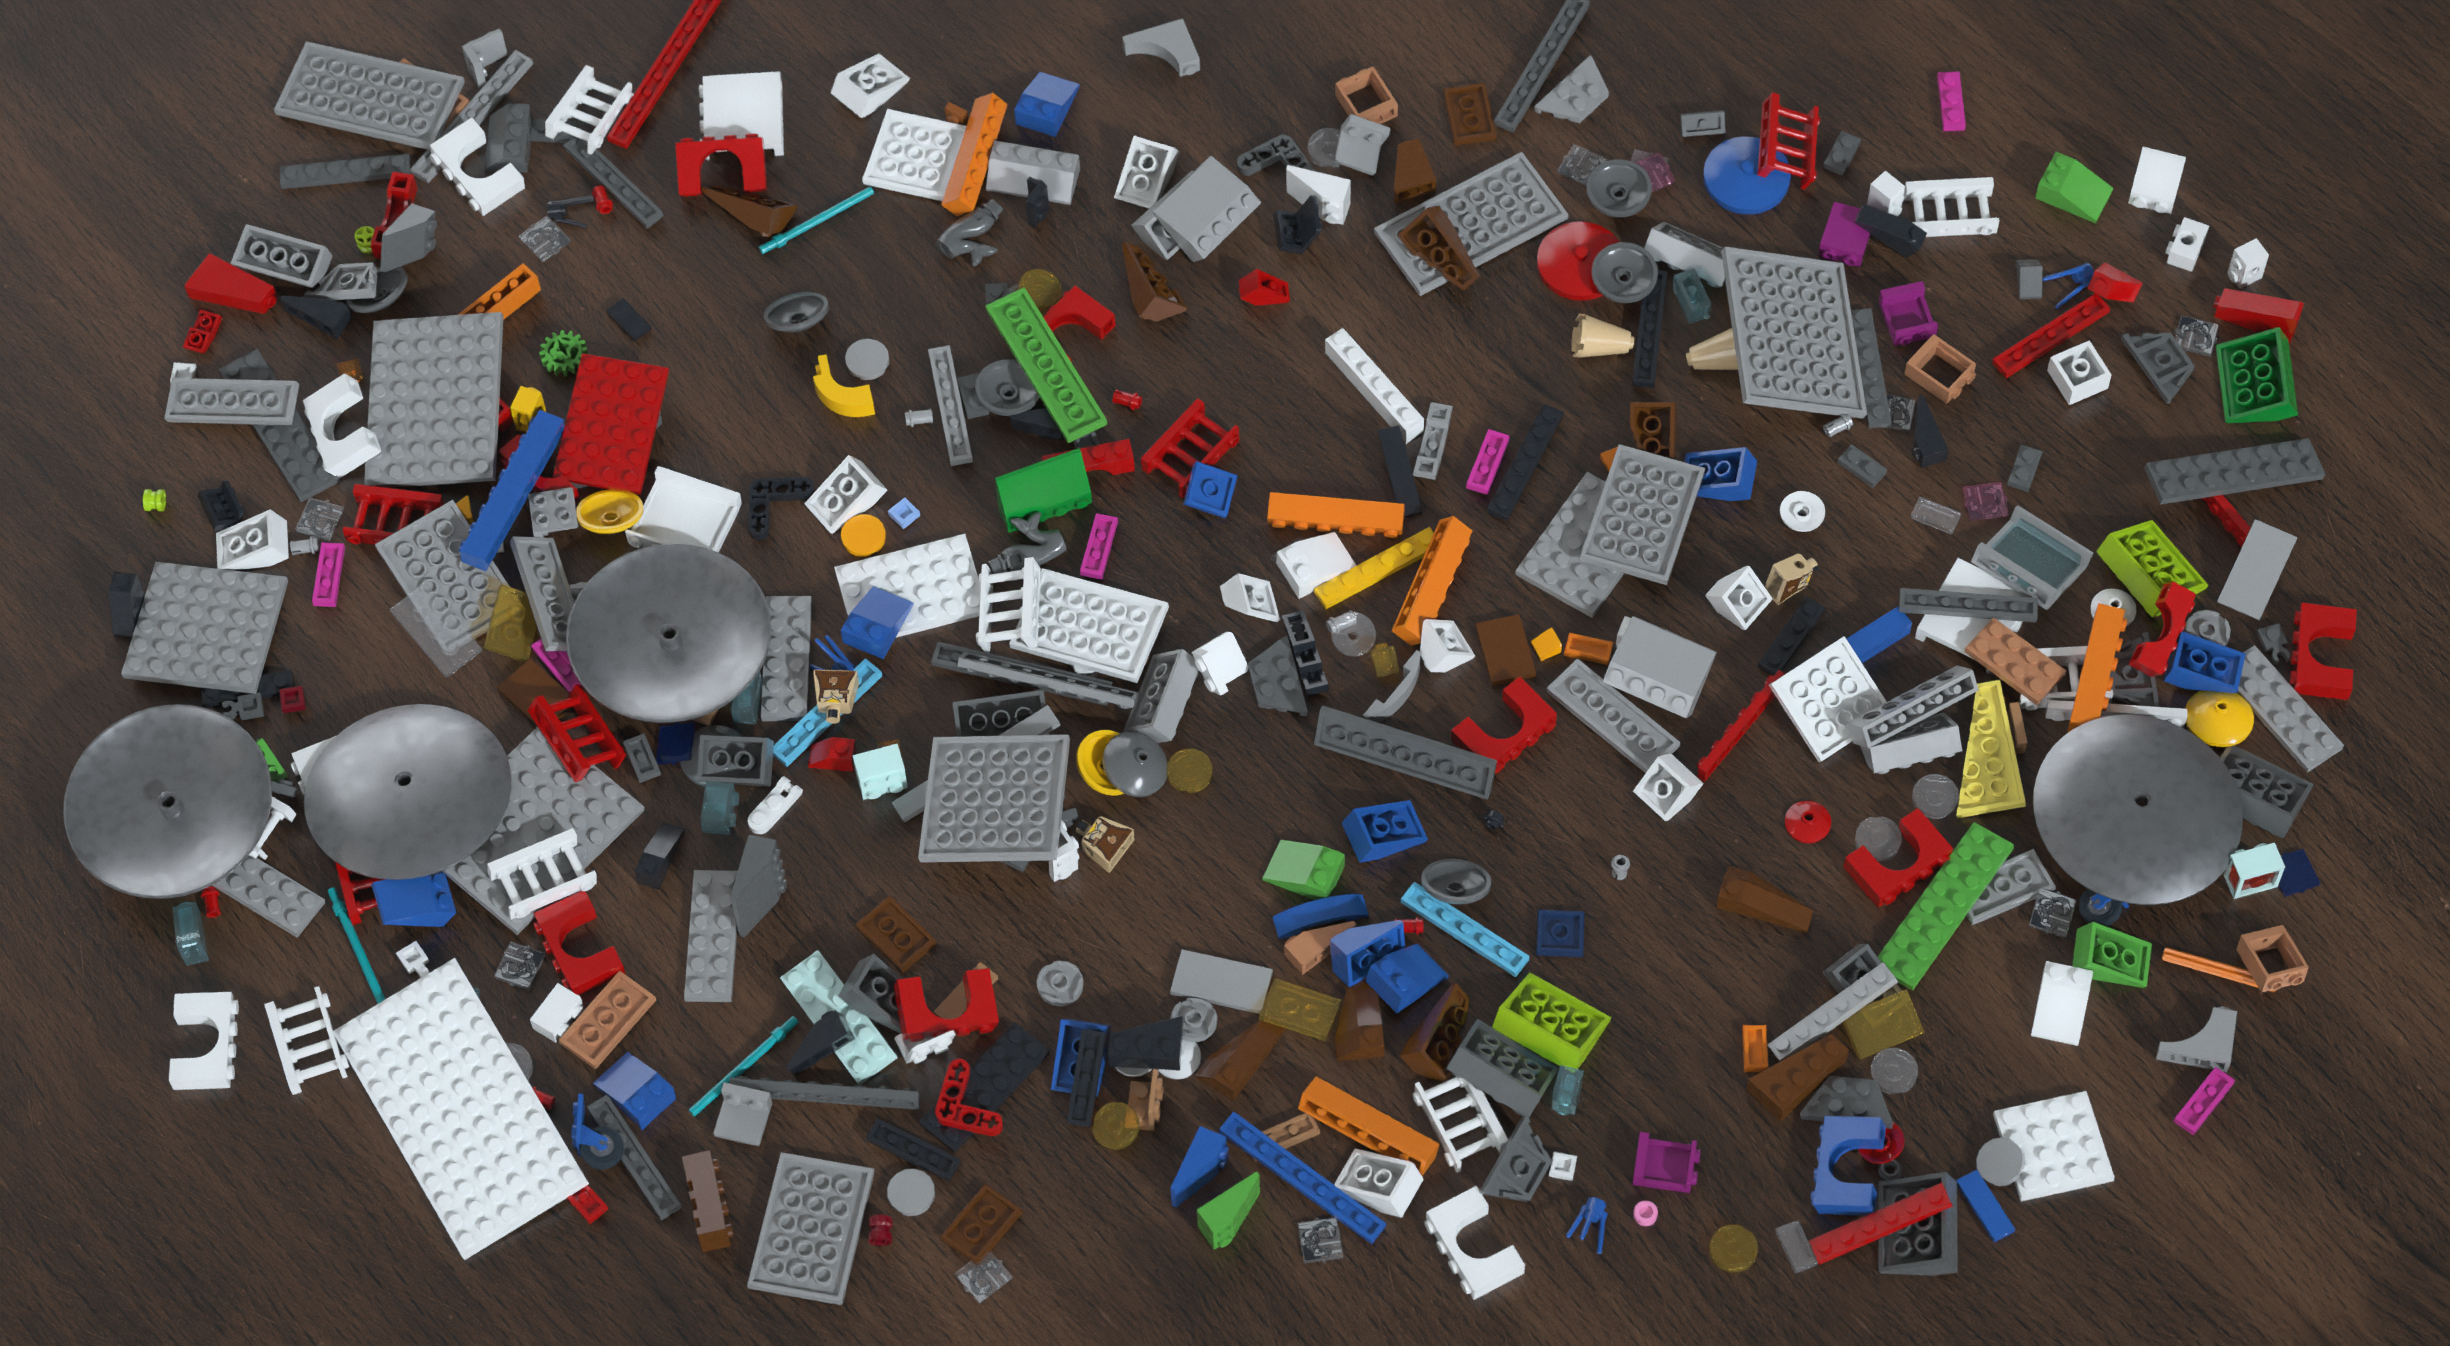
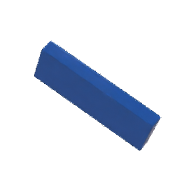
M1977 1170L1956 1180L1957 1187L1993 1243L2014 1233V1226Z

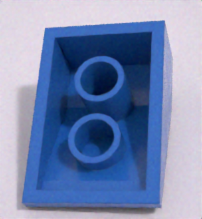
M1039 72L1022 93L1014 110L1016 125L1056 137L1080 84Z
M1747 447L1686 453L1685 463L1705 468L1697 494L1698 497L1724 501L1749 500L1751 498L1757 460Z
M873 586L850 612L841 629L843 643L884 659L911 611L914 602Z
M2182 631L2177 637L2176 649L2169 656V664L2165 672L2164 682L2184 689L2237 693L2246 654Z
M1410 800L1356 808L1342 822L1359 863L1378 860L1428 840Z
M438 872L413 879H386L372 883L383 925L443 927L456 914L444 873Z
M1397 920L1349 928L1330 939L1332 971L1348 987L1365 979L1371 965L1387 954L1405 948L1403 922Z
M1418 944L1387 954L1371 965L1366 982L1398 1013L1442 983L1449 975Z
M1067 1018L1061 1019L1051 1090L1072 1093L1082 1029L1107 1033L1096 1097H1098L1109 1050L1112 1025Z
M629 1052L625 1053L593 1083L601 1093L608 1095L613 1104L641 1130L676 1099L673 1087L656 1071Z
M1201 1126L1199 1127L1171 1186L1172 1206L1178 1207L1215 1178L1221 1168L1225 1169L1229 1160V1155H1227L1229 1146H1227L1226 1136Z

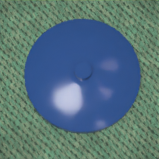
M1732 138L1719 144L1708 155L1703 172L1704 185L1709 196L1722 208L1739 214H1757L1775 207L1785 197L1789 189L1791 174L1774 170L1766 178L1758 176L1760 138ZM1776 151L1777 160L1789 164L1785 155Z

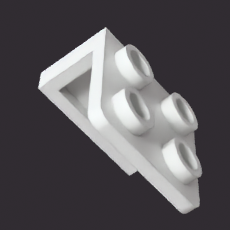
M1229 631L1192 652L1196 667L1202 673L1207 689L1218 695L1228 691L1226 683L1248 671V664L1233 633Z
M1062 819L1057 860H1049V875L1054 882L1069 877L1073 871L1078 869L1079 855L1077 849L1079 845L1073 836L1070 837L1066 832L1067 828Z
M952 1030L936 1038H933V1036L924 1037V1040L919 1042H910V1039L903 1040L902 1034L895 1037V1041L906 1064L914 1061V1064H917L927 1059L926 1055L935 1052L937 1055L946 1051L956 1034Z

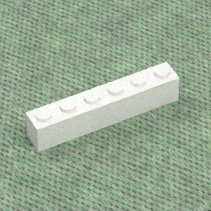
M1343 328L1325 339V353L1390 427L1399 425L1406 444L1424 433V418Z

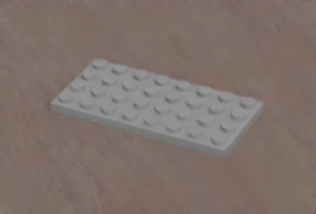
M306 42L274 111L276 115L430 150V145L439 140L465 81L463 77Z
M1520 152L1375 227L1374 234L1418 295L1421 296L1449 281L1440 271L1434 267L1431 268L1419 256L1413 255L1398 236L1426 208L1440 206L1452 222L1475 267L1567 220L1568 213L1525 155Z

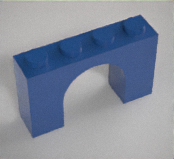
M1824 1117V1125H1821L1819 1130L1820 1139L1822 1140L1821 1147L1817 1148L1818 1169L1814 1170L1816 1186L1815 1191L1811 1192V1204L1814 1205L1818 1214L1866 1216L1876 1212L1878 1193L1873 1184L1841 1182L1834 1178V1167L1837 1160L1850 1150L1884 1148L1886 1126L1881 1117Z

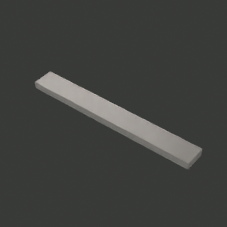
M515 50L443 131L440 138L470 118H473L480 125L533 65V60ZM427 150L410 169L411 174L426 183H429L442 168L440 165L436 166L431 160V150Z
M1047 705L999 736L1046 735L1059 727L1060 723ZM928 780L891 802L904 823L924 811Z

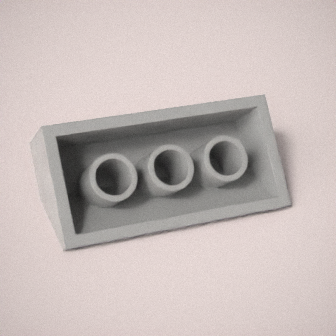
M994 141L989 159L986 191L1028 198L1027 179L1030 176L1034 179L1042 180L1047 185L1048 200L1050 202L1071 205L1080 171L1079 155Z
M1194 171L1189 172L1132 224L1142 242L1165 260H1168L1181 247L1152 212Z
M1662 222L1651 229L1644 249L1653 256L1655 261H1664L1668 263V267L1675 270L1682 269L1688 272L1687 275L1692 278L1705 279L1710 286L1719 288V286L1726 285L1721 254L1723 247L1666 222Z
M246 224L231 265L312 288L326 275L333 255L325 246Z
M1183 649L1152 656L1139 690V700L1134 708H1132L1123 732L1142 733L1152 738L1156 743L1172 741L1176 734L1179 720L1183 715L1187 699L1191 695L1194 681L1198 677L1199 670L1196 667L1193 656Z
M1944 712L1931 715L1870 748L1860 746L1867 766L1877 774L1887 773L1890 771L1889 769L1897 767L1908 768L1917 762L1928 763L1933 761V758L1941 756L1952 757L1955 753L1962 751L1958 725Z

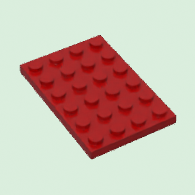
M582 353L553 478L563 475L570 483L610 490L629 491L641 495L670 372L669 368Z

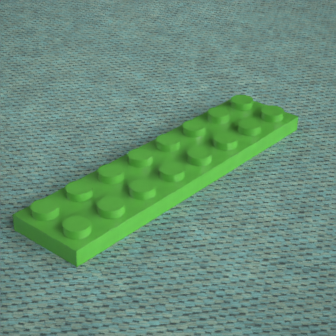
M1025 287L985 306L987 313L1067 443L1107 425V419Z
M1975 822L1971 825L1949 856L1951 859L1944 863L1878 955V959L1881 963L1884 962L1896 977L1898 983L1912 991L2010 855L2014 849V844Z

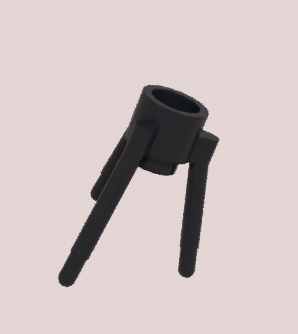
M584 196L561 201H548V217L554 218L555 223H565L587 228V224L565 219L563 216H567L568 206L595 202L593 196Z

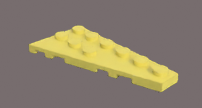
M2000 680L1977 684L1979 690L1975 694L1959 805L1956 814L1957 818L2026 806Z

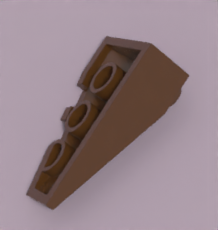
M716 185L702 187L701 190L749 228L759 231L760 235L771 237L774 233L782 232L797 209V205L775 198L771 200L760 199V195L757 194L740 195L739 190Z
M1439 205L1426 208L1398 234L1399 238L1413 255L1419 256L1431 268L1434 267L1440 271L1445 278L1460 289L1466 290L1480 277L1452 222Z
M1123 241L1122 249L1129 287L1137 314L1145 320L1150 319L1157 322L1185 312L1187 306L1176 289L1171 290L1166 284L1168 279L1153 269L1155 264L1144 250L1138 245Z
M1630 402V427L1638 450L1675 460L1677 411L1675 402Z
M1728 866L1718 895L1716 908L1807 933L1813 914L1812 909L1753 872Z
M1366 978L1351 987L1347 986L1335 1034L1337 1061L1384 1057V1039L1378 994L1366 982Z
M1453 983L1410 1036L1400 1054V1057L1413 1072L1440 1083L1450 1080L1452 1072L1447 1067L1456 1053L1457 1046L1461 1045L1462 1038L1459 1037L1461 1025H1464L1470 1000L1457 983Z
M1266 1015L1207 1057L1196 1072L1195 1078L1234 1101L1287 1027Z

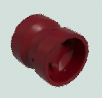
M887 1215L869 1217L871 1232L868 1235V1242L870 1244L886 1246L892 1243L890 1229L893 1226V1218Z

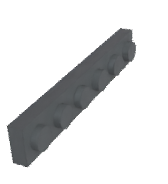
M573 137L563 145L564 150L597 182L604 186L646 229L664 217L663 212L597 148L592 155L588 154V142L578 137Z
M409 154L280 166V185L282 189L390 179L392 172L411 174V159Z
M1871 308L1851 310L1868 428L1890 427L1891 417Z
M1900 588L1899 612L1983 619H1992L1994 617L1997 620L2023 622L2037 621L2038 598Z
M605 1095L587 1106L589 1113L598 1126L610 1127L620 1134L624 1144L621 1161L660 1220L681 1209V1204L609 1096Z

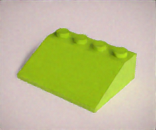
M2153 520L2110 533L2096 551L2152 618L2162 615L2155 603L2163 584L2174 581L2196 593V595L2209 586Z
M1529 973L1499 1007L1492 1028L1574 1074L1592 1050L1610 1022L1611 1017Z

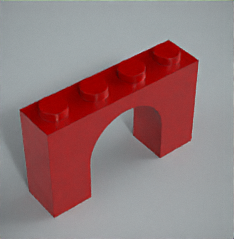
M746 134L745 138L737 139V135L724 136V140H715V137H702V141L695 142L693 138L680 139L681 143H675L678 187L681 197L703 195L701 191L702 164L710 154L717 151H729L740 159L743 168L745 192L767 191L763 137H758V134Z
M1074 286L1070 291H1066L1062 295L1061 300L1056 305H1052L1043 317L1052 332L1057 327L1065 324H1077L1087 329L1100 340L1116 326L1115 314L1077 286Z
M2301 603L2299 611H2295L2293 624L2297 625V631L2293 632L2292 644L2296 645V651H2292L2291 664L2295 665L2294 671H2291L2290 684L2293 685V689L2298 694L2349 700L2353 685V669L2329 667L2320 664L2312 657L2308 644L2321 637L2352 640L2356 630L2357 609Z
M1518 677L1505 687L1502 695V700L1522 721L1523 726L1516 735L1506 739L1490 737L1469 716L1451 730V741L1459 749L1497 760L1495 774L1500 772L1505 763L1510 759L1515 760L1519 757L1524 748L1533 746L1543 733H1549L1556 726L1557 713L1521 677Z
M1919 808L1902 818L1898 826V831L1913 847L1917 855V861L1911 867L1899 871L1887 869L1874 858L1864 845L1845 857L1843 868L1878 908L1884 904H1891L1898 894L1910 891L1920 879L1926 880L1933 874L1936 868L1942 867L1945 862L1951 859L1949 856L1953 852V847Z
M580 891L534 913L536 922L533 923V926L538 936L543 935L545 941L542 944L547 954L552 953L554 957L552 964L556 972H562L564 978L561 979V982L565 988L580 996L610 982L619 971L625 974L623 964L614 946L587 958L572 957L562 949L563 940L571 930L597 918L595 909L586 891Z
M985 968L965 972L962 979L967 1002L966 1011L954 1019L940 1018L928 1009L924 999L921 977L897 979L894 984V991L903 1040L910 1039V1042H919L924 1040V1037L933 1036V1038H936L954 1030L956 1036L969 1035L971 1031H979V1033L992 1032L998 1025L999 1019L990 969Z

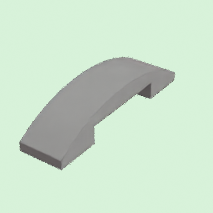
M1431 402L1413 476L1436 479L1446 443L1453 406Z
M1416 650L1403 666V677L1405 679L1383 704L1376 699L1364 713V719L1380 723L1394 714L1405 703L1413 691L1419 676L1421 652Z

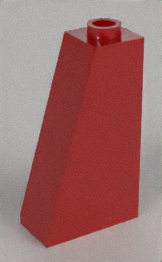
M210 253L184 285L187 295L191 299L265 314L269 308H272L277 300L274 286Z
M2224 288L2222 296L2217 295L2213 308H2216L2215 318L2258 333L2280 327L2290 344L2304 303Z

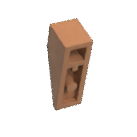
M1352 921L1304 931L1298 936L1294 935L1286 941L1284 955L1303 975L1331 954L1330 939L1349 928L1357 927V924Z

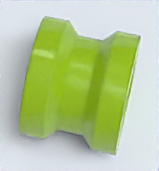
M369 226L360 227L354 236L359 251L364 254L373 253L370 243L374 229Z
M145 489L143 494L144 510L151 511L152 509H157V511L163 512L166 506L165 490L152 491L151 489Z

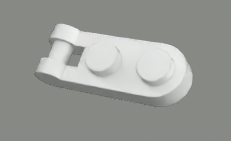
M783 776L778 781L776 787L749 815L748 825L750 830L755 834H764L769 831L801 796L803 789L797 785L793 786L790 783L791 781ZM784 791L789 793L786 798L781 795Z

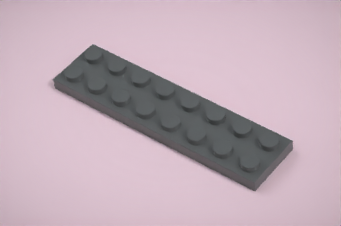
M258 349L218 369L223 379L277 380ZM296 409L292 425L252 424L300 503L340 482L337 475L334 476L324 470L322 456L316 448L318 444Z
M2309 438L2149 462L2144 467L2160 504L2322 480L2325 476L2323 467Z
M1323 705L1319 712L1314 745L1486 800L1489 799L1497 760Z

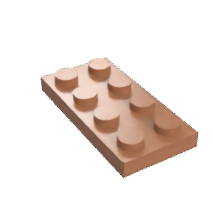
M1994 617L1966 646L1964 651L2035 705H2038L2066 675L2065 669Z
M619 971L561 1036L559 1043L591 1067L597 1069L654 1004L656 997Z

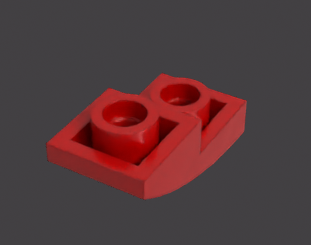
M200 310L194 327H190L183 348L205 354L218 331L222 317L218 314Z

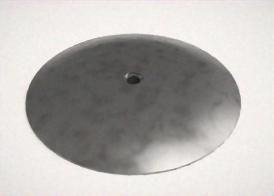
M663 544L638 549L625 554L603 567L590 579L579 593L570 612L566 631V644L570 664L576 677L586 691L599 703L620 715L646 722L671 723L687 721L707 715L738 697L752 683L766 660L770 647L772 624L769 607L761 588L753 577L738 563L704 547L686 544Z
M163 705L141 710L124 717L104 730L91 742L77 761L70 775L64 797L63 814L67 837L73 851L83 866L95 878L119 892L153 899L174 898L192 894L224 879L243 863L253 851L264 832L270 815L272 803L271 776L265 757L257 743L247 731L230 718L216 711L192 705ZM175 802L173 806L166 808L168 803Z
M428 704L392 707L356 721L339 733L324 748L313 765L307 780L304 796L305 816L311 834L319 847L332 860L344 868L378 879L403 880L424 877L448 869L463 861L490 838L500 824L509 803L512 783L511 769L507 755L496 736L470 715L448 707Z
M2113 715L2084 723L2071 730L2052 747L2042 762L2035 781L2033 793L2034 816L2040 836L2049 853L2074 880L2095 893L2116 901L2138 905H2159L2191 897L2215 882L2232 861L2230 855L2235 854L2241 839L2243 826L2242 804L2238 789L2228 768L2220 757L2201 739L2189 731L2161 719L2141 715ZM2136 802L2142 803L2144 807L2137 805Z

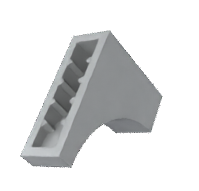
M1183 19L1122 37L1125 55L1143 53L1158 56L1170 63L1180 77L1192 75L1200 71V58Z
M2213 1007L2208 1023L2193 1037L2178 1042L2160 1041L2156 1060L2212 1070L2217 1067L2221 1071L2227 1072L2231 1063L2237 1011H2233L2228 1007Z

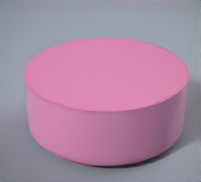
M1641 1201L1636 1204L1633 1217L1639 1225L1650 1226L1656 1221L1658 1210L1654 1203Z

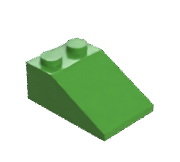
M2055 152L2038 185L2035 199L2096 223L2113 191V187L2077 160Z
M1280 840L1262 880L1313 900L1331 897L1345 866V854L1321 845Z
M2091 922L2077 929L2072 967L2093 971L2092 980L2145 988L2147 987L2152 943Z
M1258 1172L1250 1175L1197 1209L1198 1229L1214 1250L1219 1246L1221 1248L1225 1247L1232 1241V1238L1236 1235L1260 1194V1176Z

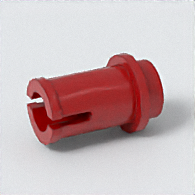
M604 186L594 187L591 193L597 203V211L601 214L611 212L613 202L609 200Z
M1116 389L1112 402L1135 410L1140 408L1142 396H1139L1138 393L1131 394Z
M212 886L203 889L201 893V898L204 899L206 917L208 918L221 915L218 903L219 891Z
M1416 917V919H1395V921L1401 920L1403 922L1404 933H1416V935L1424 933V921L1419 919V917Z
M533 1086L532 1089L543 1107L551 1110L555 1102V1096L537 1090V1087Z

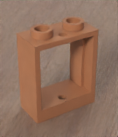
M1374 67L1362 69L1357 74L1348 78H1342L1335 83V96L1348 116L1353 114L1378 124L1398 116V104ZM1372 85L1383 103L1358 114L1347 95Z
M1933 334L1906 363L1904 374L1947 404L1952 398L1956 399L1960 395L1965 384H1970L1976 376V373H1974L1976 363ZM1935 354L1963 373L1949 389L1921 370Z
M2283 925L2244 934L2240 937L2236 951L2261 992L2275 991L2282 987L2295 986L2304 982L2309 967ZM2277 948L2289 969L2268 974L2256 953Z

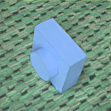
M903 498L888 510V514L904 529L920 516V511L906 498Z

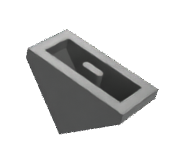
M2038 259L2016 260L2019 300L2041 299V263Z

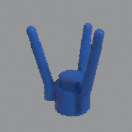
M2089 263L2042 277V281H2047L2071 274L2075 283H2081L2055 306L2056 309L2067 303L2083 288L2088 287L2089 280L2092 279L2094 270Z
M828 635L825 636V639L841 659L818 638L815 639L820 648L835 661L832 670L853 671L855 669L854 665ZM813 664L809 665L813 670H825Z
M1588 1198L1586 1205L1582 1206L1566 1237H1571L1583 1217L1586 1219L1580 1235L1581 1240L1585 1238L1591 1222L1596 1223L1600 1220L1597 1253L1601 1254L1605 1220L1608 1215L1604 1212L1606 1203L1599 1198Z

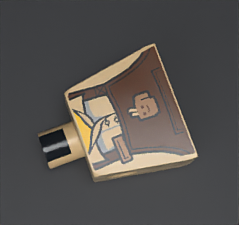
M1796 554L1775 563L1770 571L1765 589L1776 604L1779 605L1808 585L1812 572L1818 570V564L1813 558L1805 560L1801 554Z
M814 670L818 711L820 713H827V722L839 723L840 713L849 714L852 712L859 686L858 672Z
M1099 817L1093 825L1082 820L1076 828V832L1083 836L1082 850L1109 873L1134 841V830L1104 817Z

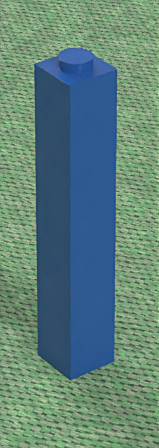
M1897 606L1846 640L1861 663H1864L1910 634L1912 622L1905 613L1899 612V606Z

